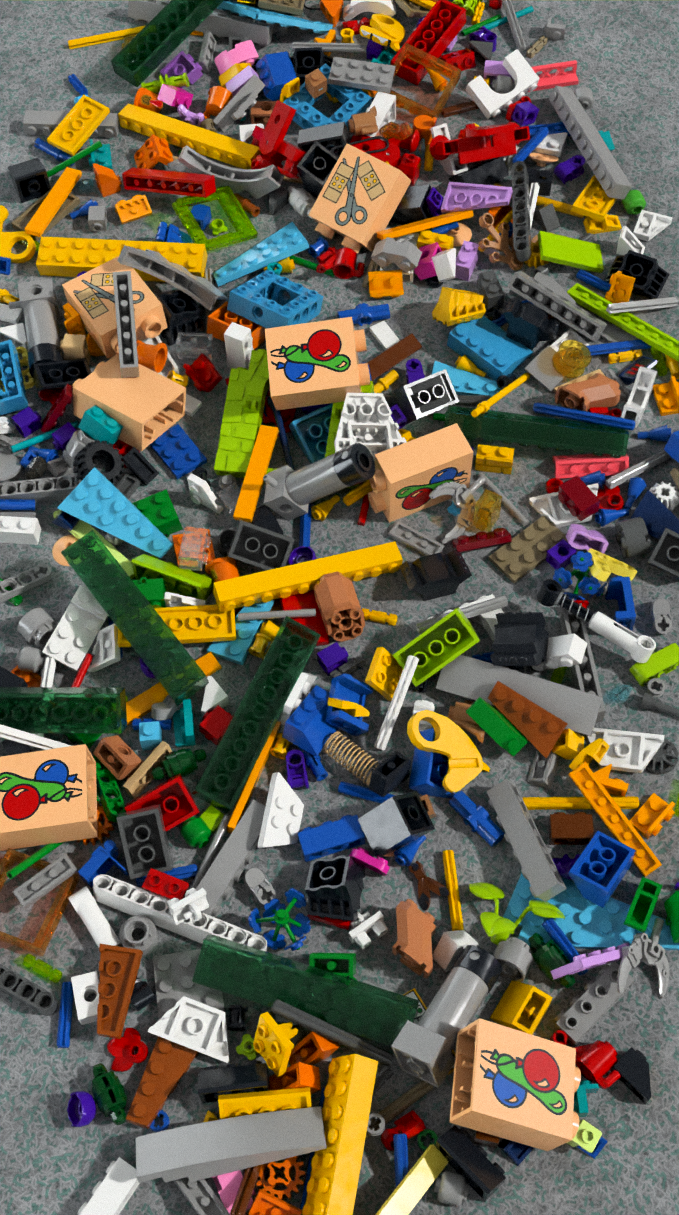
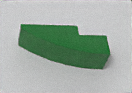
M644 877L641 878L624 925L645 933L662 888L661 884Z

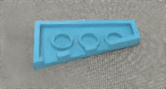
M434 361L432 374L446 369L457 395H489L491 398L501 390L494 380Z
M275 600L256 603L249 607L244 606L239 613L270 611ZM237 614L235 616L236 640L213 642L207 649V652L243 665L249 653L248 650L256 639L255 635L260 632L261 626L266 619L239 621Z

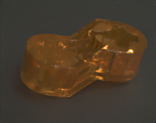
M389 122L379 130L381 136L387 140L394 138L400 141L408 138L413 132L407 122L400 125Z

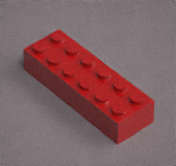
M438 0L391 60V65L395 66L394 75L418 86L428 73L425 67L428 64L431 66L435 64L465 25L466 9L447 0Z

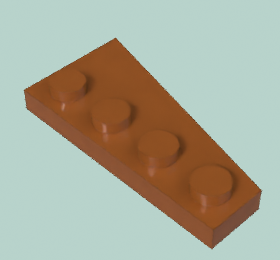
M497 681L488 699L545 758H548L568 723L500 681Z
M100 944L97 1034L99 1036L120 1039L143 952L139 949Z
M158 1036L127 1114L126 1122L148 1129L199 1052Z

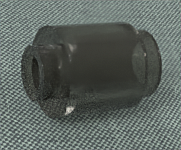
M40 456L32 458L23 472L24 477L27 480L41 479L47 469L46 460Z

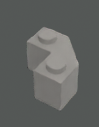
M387 237L376 243L371 259L381 268L395 263L404 273H407L418 266L422 252L410 241L404 240V243L394 241V238Z

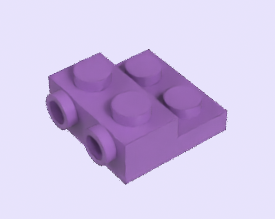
M181 51L160 72L164 77L165 74L171 77L183 75L186 72L189 82L193 85L203 75L201 72L203 68L198 62L194 63L195 60L189 53L186 55Z

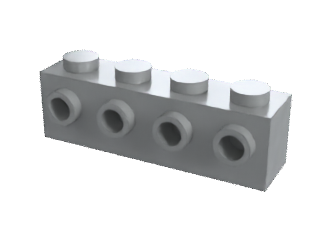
M615 961L610 966L606 964L598 973L600 977L596 981L592 979L585 986L584 990L586 992L581 997L576 995L569 1003L571 1008L567 1012L562 1010L554 1019L556 1021L554 1029L556 1031H564L567 1034V1041L573 1047L581 1041L635 981L628 974L624 992L618 993L617 975L620 965Z

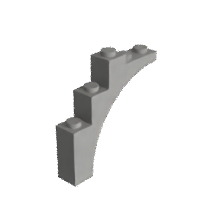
M187 145L183 147L177 159L193 173L214 175L216 189L223 186L232 195L246 190L254 198L259 199L279 188L284 178V175L274 165L261 169L232 168L207 159Z
M124 245L117 260L120 264L141 270L171 284L194 298L210 311H215L228 300V297L206 278L195 276L182 265L169 262L159 252L149 249L144 251Z

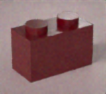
M578 475L559 486L558 498L560 502L566 504L570 513L580 521L599 511L600 500Z

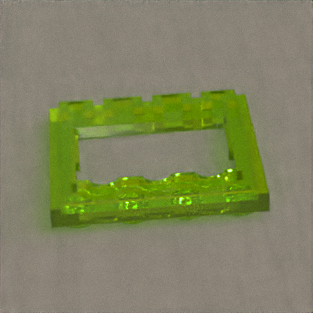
M229 186L217 188L216 192L206 198L186 196L178 198L176 202L172 203L174 211L190 238L193 239V243L205 244L206 251L257 238L258 232ZM218 200L236 232L219 235L216 238L207 240L188 207Z

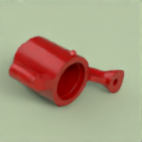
M345 247L337 250L324 264H319L316 272L324 273L326 270L333 269L336 277L350 279L353 276L361 277L364 273L365 264L359 263L356 270L357 254L354 250Z
M597 1040L594 1043L573 1047L576 1048L575 1065L587 1080L598 1084L602 1089H606L621 1077L620 1073L614 1070L606 1078H603L618 1062L616 1058L617 1052L609 1042Z

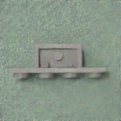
M254 74L213 119V122L225 132L234 120L238 118L241 120L246 115L245 110L248 107L252 108L257 101L255 99L258 97V93L266 85Z

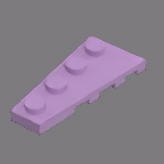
M449 182L440 210L441 213L506 206L509 205L513 190L512 187Z
M629 942L617 946V950L615 946L602 950L603 953L597 950L588 953V957H586V954L573 957L574 962L551 971L553 980L568 974L571 975L586 969L589 970L613 963L614 961H620L623 958L622 947L630 946Z

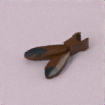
M416 861L419 865L418 870L414 871L411 866H409V870L419 880L418 900L421 908L426 911L430 906V890L442 897L449 896L450 892L443 884L427 877L423 870V865Z

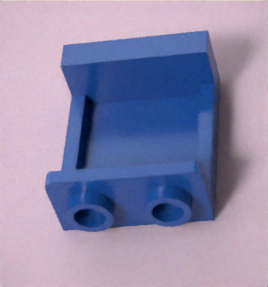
M615 576L609 579L605 598L606 600L616 599L618 601L619 611H615L613 620L632 631L636 613L630 577Z
M341 674L332 678L329 698L354 702L364 707L366 695L373 693V688L365 682L353 678L350 674ZM327 707L325 722L353 736L369 731V724L362 721L363 717H354L340 708Z

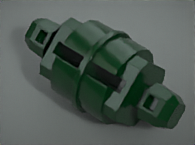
M188 748L173 751L160 760L162 767L157 766L151 770L152 777L155 780L164 778L165 775L169 780L179 773L182 777H186V775L198 769L196 762L199 763L205 760L207 757L204 749H198L192 753Z
M535 933L528 939L532 948L536 949L532 957L539 966L540 971L542 970L546 977L553 982L556 979L553 980L551 971L569 964L570 960L552 939L545 943L543 937ZM572 974L559 978V982L567 989L575 983V978Z
M99 1063L93 1067L94 1079L92 1080L91 1091L94 1100L105 1117L111 1116L114 1124L121 1125L126 1122L124 1109L126 1108L127 1096L124 1092V1086L113 1071L108 1072L105 1066Z

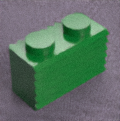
M311 953L309 956V975L311 977L313 975L315 977L318 975L320 977L322 975L324 977H330L331 975L333 977H352L356 974V953Z

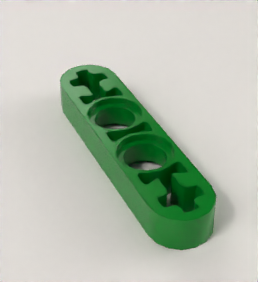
M94 755L93 758L96 761L97 792L107 819L117 822L116 817L118 814L126 812L122 795L115 776ZM100 777L107 778L109 782L101 781ZM105 793H111L115 798H108Z

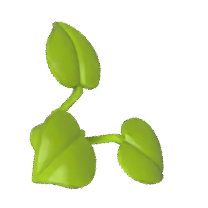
M485 882L469 884V890L475 896L482 899H492L495 903L494 913L482 912L480 921L488 937H490V941L496 945L501 941H506L510 934H514L516 927L529 911L541 917L565 919L564 914L555 905L543 900H530L529 906L525 908L516 922L513 923L511 920L498 915L499 899L505 896L499 887Z

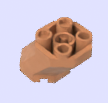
M595 373L594 376L589 377L585 381L559 387L555 391V402L557 405L560 403L565 408L589 412L590 407L609 408L616 406L620 400V385L615 380L600 373Z
M338 571L324 574L320 578V583L314 586V595L326 632L334 640L340 642L360 636L365 626L364 612L361 609L351 579L343 576Z
M407 899L405 902L401 901L396 907L397 942L392 947V953L395 956L399 953L402 956L399 960L417 975L420 976L424 973V978H428L433 972L431 937L436 932V926L433 923L435 918L426 911L423 913L417 908L418 906L414 901Z

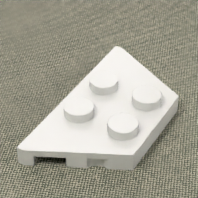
M599 484L587 485L597 496ZM558 492L529 498V504L557 528L592 520L593 514L582 521L574 517L566 504L560 502Z
M301 672L284 705L280 721L282 727L279 733H283L287 719L308 696L317 676Z
M594 728L592 735L587 736L589 743L601 738L610 746L600 763H598L600 769L612 764L611 770L642 773L663 744L665 735Z
M279 772L272 773L257 846L259 849L296 844L298 840L304 804Z
M183 996L174 1007L168 1010L160 1020L148 1029V1032L229 1063L226 1013L224 1011Z

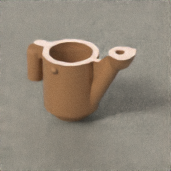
M373 106L369 112L351 115V119L348 120L349 132L353 133L354 136L376 133L378 131L375 118L377 116L376 107Z
M465 700L464 703L456 701L455 706L450 705L448 718L461 729L475 735L477 740L483 743L485 731H482L480 726L466 713V710L474 702Z

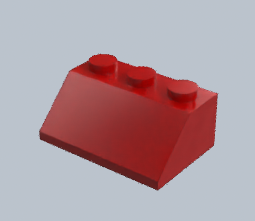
M180 773L128 802L124 807L127 812L160 804L166 831L200 812Z

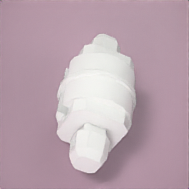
M289 186L287 189L289 192L288 202L302 217H308L315 203L312 195L303 188Z

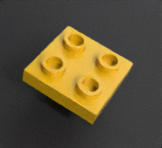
M377 647L364 682L388 701H391L403 669L393 655L384 647Z
M267 1011L259 1017L253 1046L256 1052L260 1053L264 1058L268 1068L273 1070L277 1077L286 1073L291 1050L294 1048V1044L290 1039L297 1035L298 1029H291L293 1026L292 1022L278 1025Z

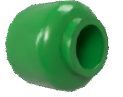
M190 817L182 823L180 834L188 846L191 848H203L209 843L211 830L202 818Z

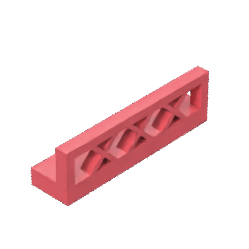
M576 60L531 67L535 73L538 71L543 72L538 76L540 78L538 86L533 91L555 88V86L577 85L579 82L576 75ZM567 67H572V71L565 72L564 70ZM552 69H557L555 73H549Z
M625 452L553 456L555 478H573L576 475L583 477L598 470H601V473H605V476H614L629 468V456Z

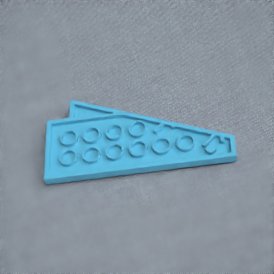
M522 873L503 918H507L513 923L516 922L525 908L529 906L530 900H541L532 895L529 889L531 886L530 882ZM562 878L567 889L547 901L555 905L564 914L565 919H553L575 949H606L615 946L617 949V946L629 942L631 945L634 940V934L643 933L624 925L631 905L610 897L604 908L585 899L574 882L569 879ZM529 911L518 925V927L522 928L518 939L527 943L530 948L532 946L528 939L535 933L540 934L545 943L552 939L542 926L547 917H541ZM653 914L650 917L649 923L645 931L649 939L651 937L655 919L660 918ZM663 919L664 924L658 944L665 950L679 951V943H673L670 927L666 925L665 919Z

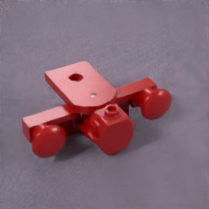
M277 100L265 129L255 126L251 135L254 137L251 145L259 147L261 155H257L256 159L252 161L251 169H261L274 165L284 176L291 179L300 178L297 175L298 170L296 166L305 156L306 152L284 140L296 109ZM282 161H286L284 167L281 164Z
M515 122L477 127L475 123L466 124V128L460 130L458 139L449 140L443 135L434 137L430 142L429 151L436 160H445L450 154L458 153L459 164L517 154L516 144L518 145L520 141L530 139L529 126L520 127Z
M395 125L388 139L389 147L385 151L370 153L369 155L384 162L388 161L391 166L401 170L411 180L409 185L411 187L415 185L418 179L421 159L414 154L408 153L401 157L400 147L408 149L410 153H413L418 147L420 133L416 129L414 134L406 132V128ZM353 135L350 143L371 137L367 135ZM373 139L353 144L352 146L366 152L383 149L387 143L384 140Z

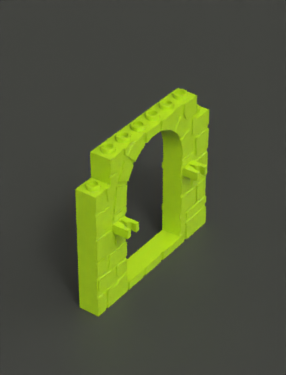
M265 349L252 350L249 370L243 367L231 368L214 471L217 475H232L245 478L259 428L262 424L266 395L270 388L267 350ZM370 381V385L361 386L362 393H374L373 381ZM344 402L333 403L325 457L335 453L334 442ZM268 468L267 473L276 469ZM360 483L347 487V489H355L360 486Z

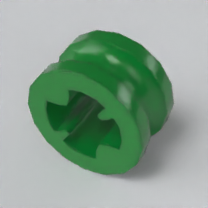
M430 1129L422 1130L418 1135L417 1144L424 1152L428 1147L424 1146V1142L421 1143V1138L431 1135V1140L434 1139L435 1146L438 1139L437 1134Z

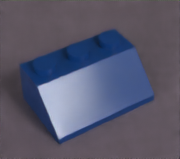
M287 51L267 54L255 65L260 80L266 85L263 88L264 95L272 101L279 100L283 86L297 78Z
M316 685L287 719L283 730L282 738L316 757L323 749L327 739L339 729L325 722L330 692Z
M434 728L420 731L424 739L431 742L434 741ZM415 747L409 788L421 795L427 794L428 796L451 799L455 793L446 791L442 786V781L448 772V757L439 753L422 751Z
M597 831L570 869L569 876L585 899L604 908L631 867L636 850Z

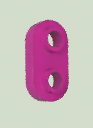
M361 847L353 849L349 855L354 862L364 865V867L382 876H386L390 869L387 865V860L379 856L374 858L369 855L367 850Z

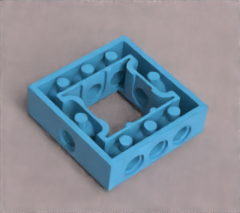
M325 63L319 70L327 78V93L332 98L336 97L343 104L331 117L327 118L312 106L318 99L323 98L324 93L314 99L305 89V82L300 86L298 93L290 96L283 103L296 109L292 121L303 129L345 122L349 131L348 120L351 119V115L366 112L367 107H370L372 104V97L359 88L328 84L331 67Z
M266 270L230 291L227 310L265 328L303 324L319 315L324 296L318 294L315 290L303 287L302 284L294 283L286 277H281L271 270Z
M12 340L0 342L1 381L5 388V392L0 389L1 416L27 408L28 401L18 352Z

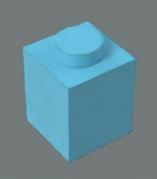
M159 721L139 723V739L142 750H153L162 742V729Z

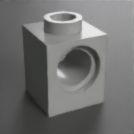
M89 206L88 223L90 231H107L108 216L105 206Z

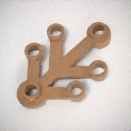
M490 213L483 214L479 218V225L482 228H486L496 242L484 238L479 242L480 248L483 250L491 248L504 252L506 256L500 255L498 252L490 254V262L496 263L499 261L508 264L514 271L520 270L524 262L519 261L516 257L513 236L508 239L509 224L503 222L498 226V230L502 234L501 238L493 227V216Z

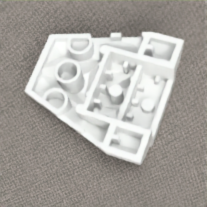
M347 392L334 442L335 453L355 443H361L367 447L374 459L375 454L407 442L405 437H401L398 431L399 425L394 423L391 417L392 411L382 393Z

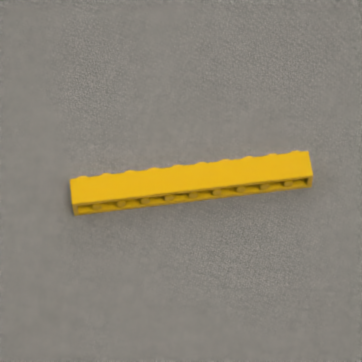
M129 103L118 113L120 127L149 137L154 134L159 138H164L169 144L181 148L187 145L201 155L242 169H251L252 161L256 159L257 155H261L257 146Z
M394 541L214 582L213 594L219 612L231 611L235 608L249 607L256 603L269 602L277 598H287L294 594H305L308 591L314 590V586L320 583V578L324 574L338 571L343 576L350 578L351 581H360L363 578L377 577L385 573H395L400 569L399 566L402 565L403 559Z

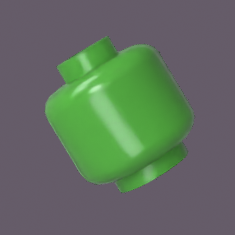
M630 190L625 199H622V204L628 214L637 215L641 213V210H644L646 201L639 190Z

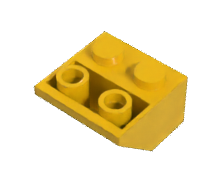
M512 980L490 1019L500 1025L533 1035L549 1008L553 997L532 985Z

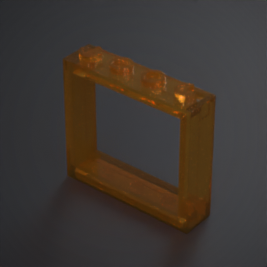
M406 43L393 65L395 66L394 77L406 57L449 78L450 81L433 110L393 90L388 94L396 95V107L406 109L412 115H428L431 118H438L461 77V69Z
M8 848L4 857L0 858V892L8 878L6 873L13 868L15 862L21 863L30 857L29 855ZM39 860L31 865L30 868L41 871L51 863ZM77 873L62 883L34 943L1 931L0 940L43 956L69 903L68 897L73 894L80 880Z

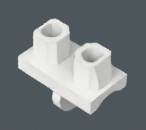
M191 888L186 891L185 898L182 900L173 898L168 901L172 920L176 926L191 917L195 921H199L202 918L201 912L209 908L206 899L207 893L203 888L200 890Z
M357 911L358 920L350 923L353 930L348 932L349 940L352 944L355 942L363 950L371 944V939L367 935L368 932L373 930L378 938L388 932L384 923V915L381 911H378L373 916L368 911L362 915Z

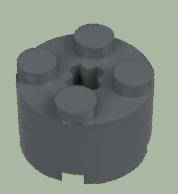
M641 516L615 523L617 531L615 537L617 543L622 545L621 554L623 559L651 552L650 541H647L648 531Z

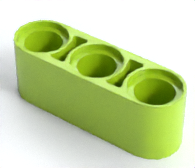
M673 643L653 653L646 663H635L629 671L639 685L643 687V684L651 679L660 678L661 674H667L677 669L676 667L679 665V646L677 643Z

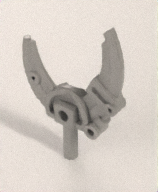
M480 476L468 488L465 484L445 482L438 485L429 494V497L432 499L442 495H451L456 507L461 509L460 514H457L455 519L456 525L445 535L444 539H441V544L457 539L467 527L473 526L472 517L475 515L476 509L480 508V503L475 501L472 494L486 482L484 477Z
M655 919L650 939L646 933L634 934L632 944L622 947L623 958L617 975L618 993L624 992L630 970L635 969L641 960L648 966H655L658 977V995H660V998H664L669 984L670 971L665 949L658 944L664 924L663 919Z

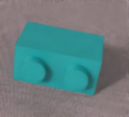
M95 405L84 412L78 428L92 439L99 440L100 443L107 441L109 445L110 443L114 444L117 442L123 426Z

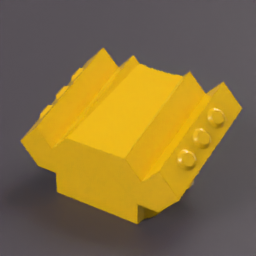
M442 287L439 301L432 311L433 320L436 319V322L442 321L443 325L447 324L448 327L482 318L486 312L485 304L482 303L484 296L471 291Z

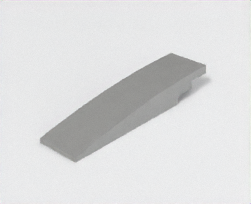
M464 655L458 656L441 670L436 685L438 690L472 701H476L481 697L492 707L496 708L488 699V696L497 681H500L568 723L565 729H571L574 732L587 736L592 735L603 697L502 666H493L492 663Z
M310 1107L251 1114L203 1122L136 1137V1178L139 1183L161 1177L164 1182L188 1177L190 1182L326 1149L321 1107Z

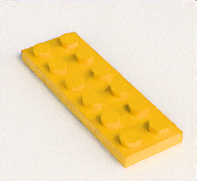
M217 604L118 610L119 648L236 640L234 609L219 612Z

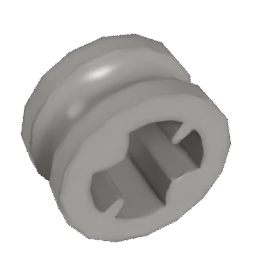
M658 678L651 679L648 682L647 693L655 698L661 697L666 688L664 681ZM653 685L660 687L659 691L652 689Z
M372 1113L369 1114L367 1133L377 1137L384 1132L385 1120L380 1114ZM372 1119H375V1122H377V1119L381 1122L379 1130L374 1131V1128L372 1130L369 1128Z

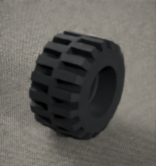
M99 440L88 443L74 458L73 466L75 468L73 471L77 473V480L80 479L82 481L94 468L92 459H96L105 468V473H101L113 484L121 477L124 471L122 468L124 462L121 461L123 458L122 454L119 455V450L117 448L114 449V445L111 443L108 445L107 441L100 443Z

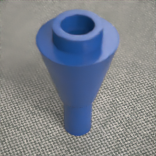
M91 198L79 210L70 213L71 218L87 216L89 206H98L97 201H93Z
M456 221L428 230L439 234H446L450 230L458 228L459 225Z
M667 425L645 432H638V439L650 438L651 440L668 442V439L671 437V428H667Z
M29 447L46 464L48 461L59 458V453L55 449Z
M601 470L579 477L586 485L598 483L599 488H602V484L606 482L605 473H601Z
M634 477L629 479L627 500L624 505L625 509L630 510L634 501L647 487L642 478Z
M599 508V511L595 514V520L603 527L619 517L628 516L629 510L627 508L621 510Z
M423 835L395 850V861L401 866H410L419 846L426 840V836Z

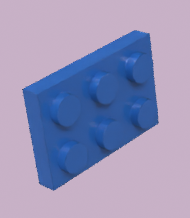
M179 424L168 429L150 444L151 448L177 480L207 463V458Z

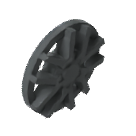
M664 739L663 744L649 762L653 763L652 769L648 766L645 769L653 774H665L674 769L678 762V752L675 745L669 742L668 739ZM666 745L670 746L666 750L663 749ZM667 758L674 759V762L667 760ZM656 764L661 765V770H655ZM663 764L670 766L663 770Z

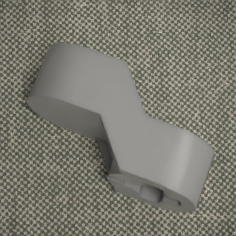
M657 599L650 607L652 628L655 633L664 635L672 629L670 604L665 599Z
M181 692L169 693L163 702L152 705L151 717L155 720L171 719L175 712L183 707V700L188 699V695Z
M251 868L244 872V884L258 904L264 906L276 898L273 886L260 869Z

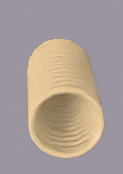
M340 731L334 732L325 742L323 752L332 757V759H335V762H339L342 767L356 775V778H360V781H363L369 787L371 773L368 775V779L366 775L375 763V767L379 765L378 761H375V758L371 759V756H368V753H364V750H361L360 747L357 748L354 742L350 743V739L347 740V737H343ZM336 735H338V736L335 738V740L332 742L330 748L327 749V747H328L329 743L331 742V740H332ZM345 739L344 743L340 746L338 751L334 753L335 749L339 746L341 741ZM348 742V745L344 748L342 753L338 755L339 751ZM352 744L351 748L348 750L346 755L343 758H341L343 753ZM355 747V750L352 752L350 757L345 761L347 755ZM359 749L357 755H356V756L354 757V759L348 764V762H349V760L351 759V757H352V756L354 755V753ZM361 752H363L360 758L357 760L356 764L352 766L353 762L358 757V755ZM365 756L364 760L362 761V763L360 764V766H359L358 769H357V768H356L357 764H358L359 761L362 759V757ZM369 758L364 768L359 771L363 763ZM373 760L372 764L367 769V771L364 774H362L367 765Z

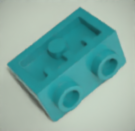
M89 139V146L93 144V139ZM102 144V147L89 154L91 155V157H88L90 167L96 163L113 169L110 144Z
M191 699L183 700V707L173 715L176 747L196 745Z

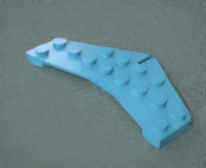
M215 0L214 5L219 10H230L231 13L239 14L238 16L241 17L248 16L252 17L253 20H265L266 23H277L282 27L297 26L302 30L313 29L314 33L319 34L327 33L333 27V24L320 21L314 22L239 4L233 0Z

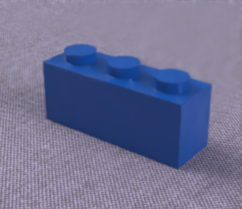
M346 815L338 821H326L321 826L302 829L298 833V840L305 862L365 844V835L358 821V815Z

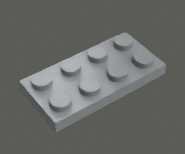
M334 57L328 84L390 93L395 66Z

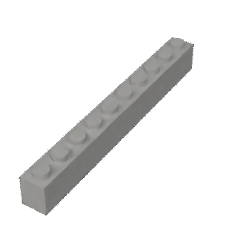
M129 0L128 17L134 18L136 21L146 20L150 24L160 23L161 26H175L176 29L185 28L188 31L203 32V34L206 31H210L218 38H229V36L244 37L245 41L252 40L253 43H257L262 47L272 42L273 24L266 23L265 21L162 0Z
M555 86L550 94L549 101L607 196L624 200L632 185L572 89Z

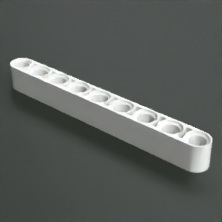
M100 874L93 880V898L99 903L132 916H145L154 925L251 964L257 965L265 961L267 940L258 934L202 912V918L199 921H195L191 917L176 926L173 923L168 907L169 899L109 875Z

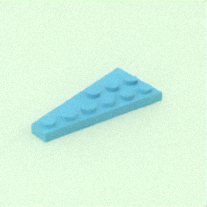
M291 222L212 273L219 287L310 247L308 241L296 225Z
M95 467L57 507L159 558H162L174 545Z

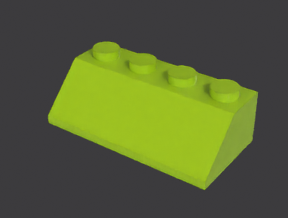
M143 554L133 558L131 561L136 580H140L141 577H146L147 579L163 578L167 592L206 601L213 589L212 579L209 576L197 574L189 568H179L174 563L162 561L156 556Z
M458 607L393 654V657L402 669H404L409 655L419 659L411 680L415 687H417L478 643L480 639L471 623Z

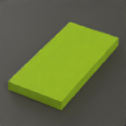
M539 231L537 234L541 260L597 273L603 272L604 267L599 244Z

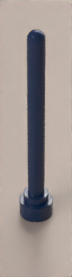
M269 396L266 400L268 407L274 413L286 465L295 470L281 412L276 410L272 398Z

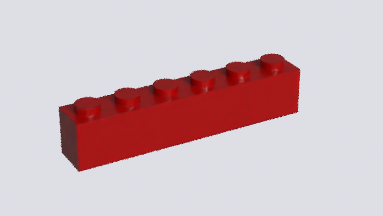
M134 167L122 173L124 189L204 198L216 192L214 175Z

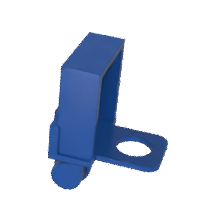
M160 222L157 229L156 242L192 243V236L180 231L178 227L171 223L168 226L166 222Z
M112 840L105 841L104 848L99 846L91 854L92 856L89 861L78 871L82 880L91 888L93 887L94 878L97 875L106 874L113 865L126 876L129 875L128 871L115 860L119 855V849Z

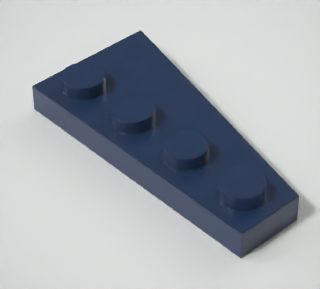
M647 490L631 518L641 516L648 533L659 540L665 528L679 534V519Z

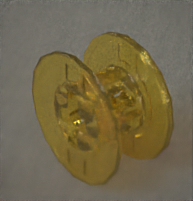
M566 340L560 344L558 351L553 355L552 363L559 374L575 379L584 373L585 367L590 364L592 357L589 349L583 343L576 340Z

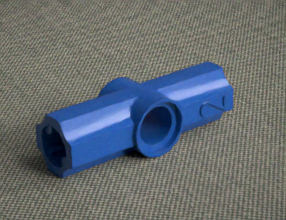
M362 303L357 305L355 309L338 311L337 316L338 319L352 317L353 324L363 326V324L370 325L373 321L389 319L390 310L388 304L369 306Z
M463 791L457 792L451 798L449 805L463 818L465 825H469L472 828L471 831L477 832L491 847L496 846L503 839L505 833L491 820L489 813L481 805L477 806Z

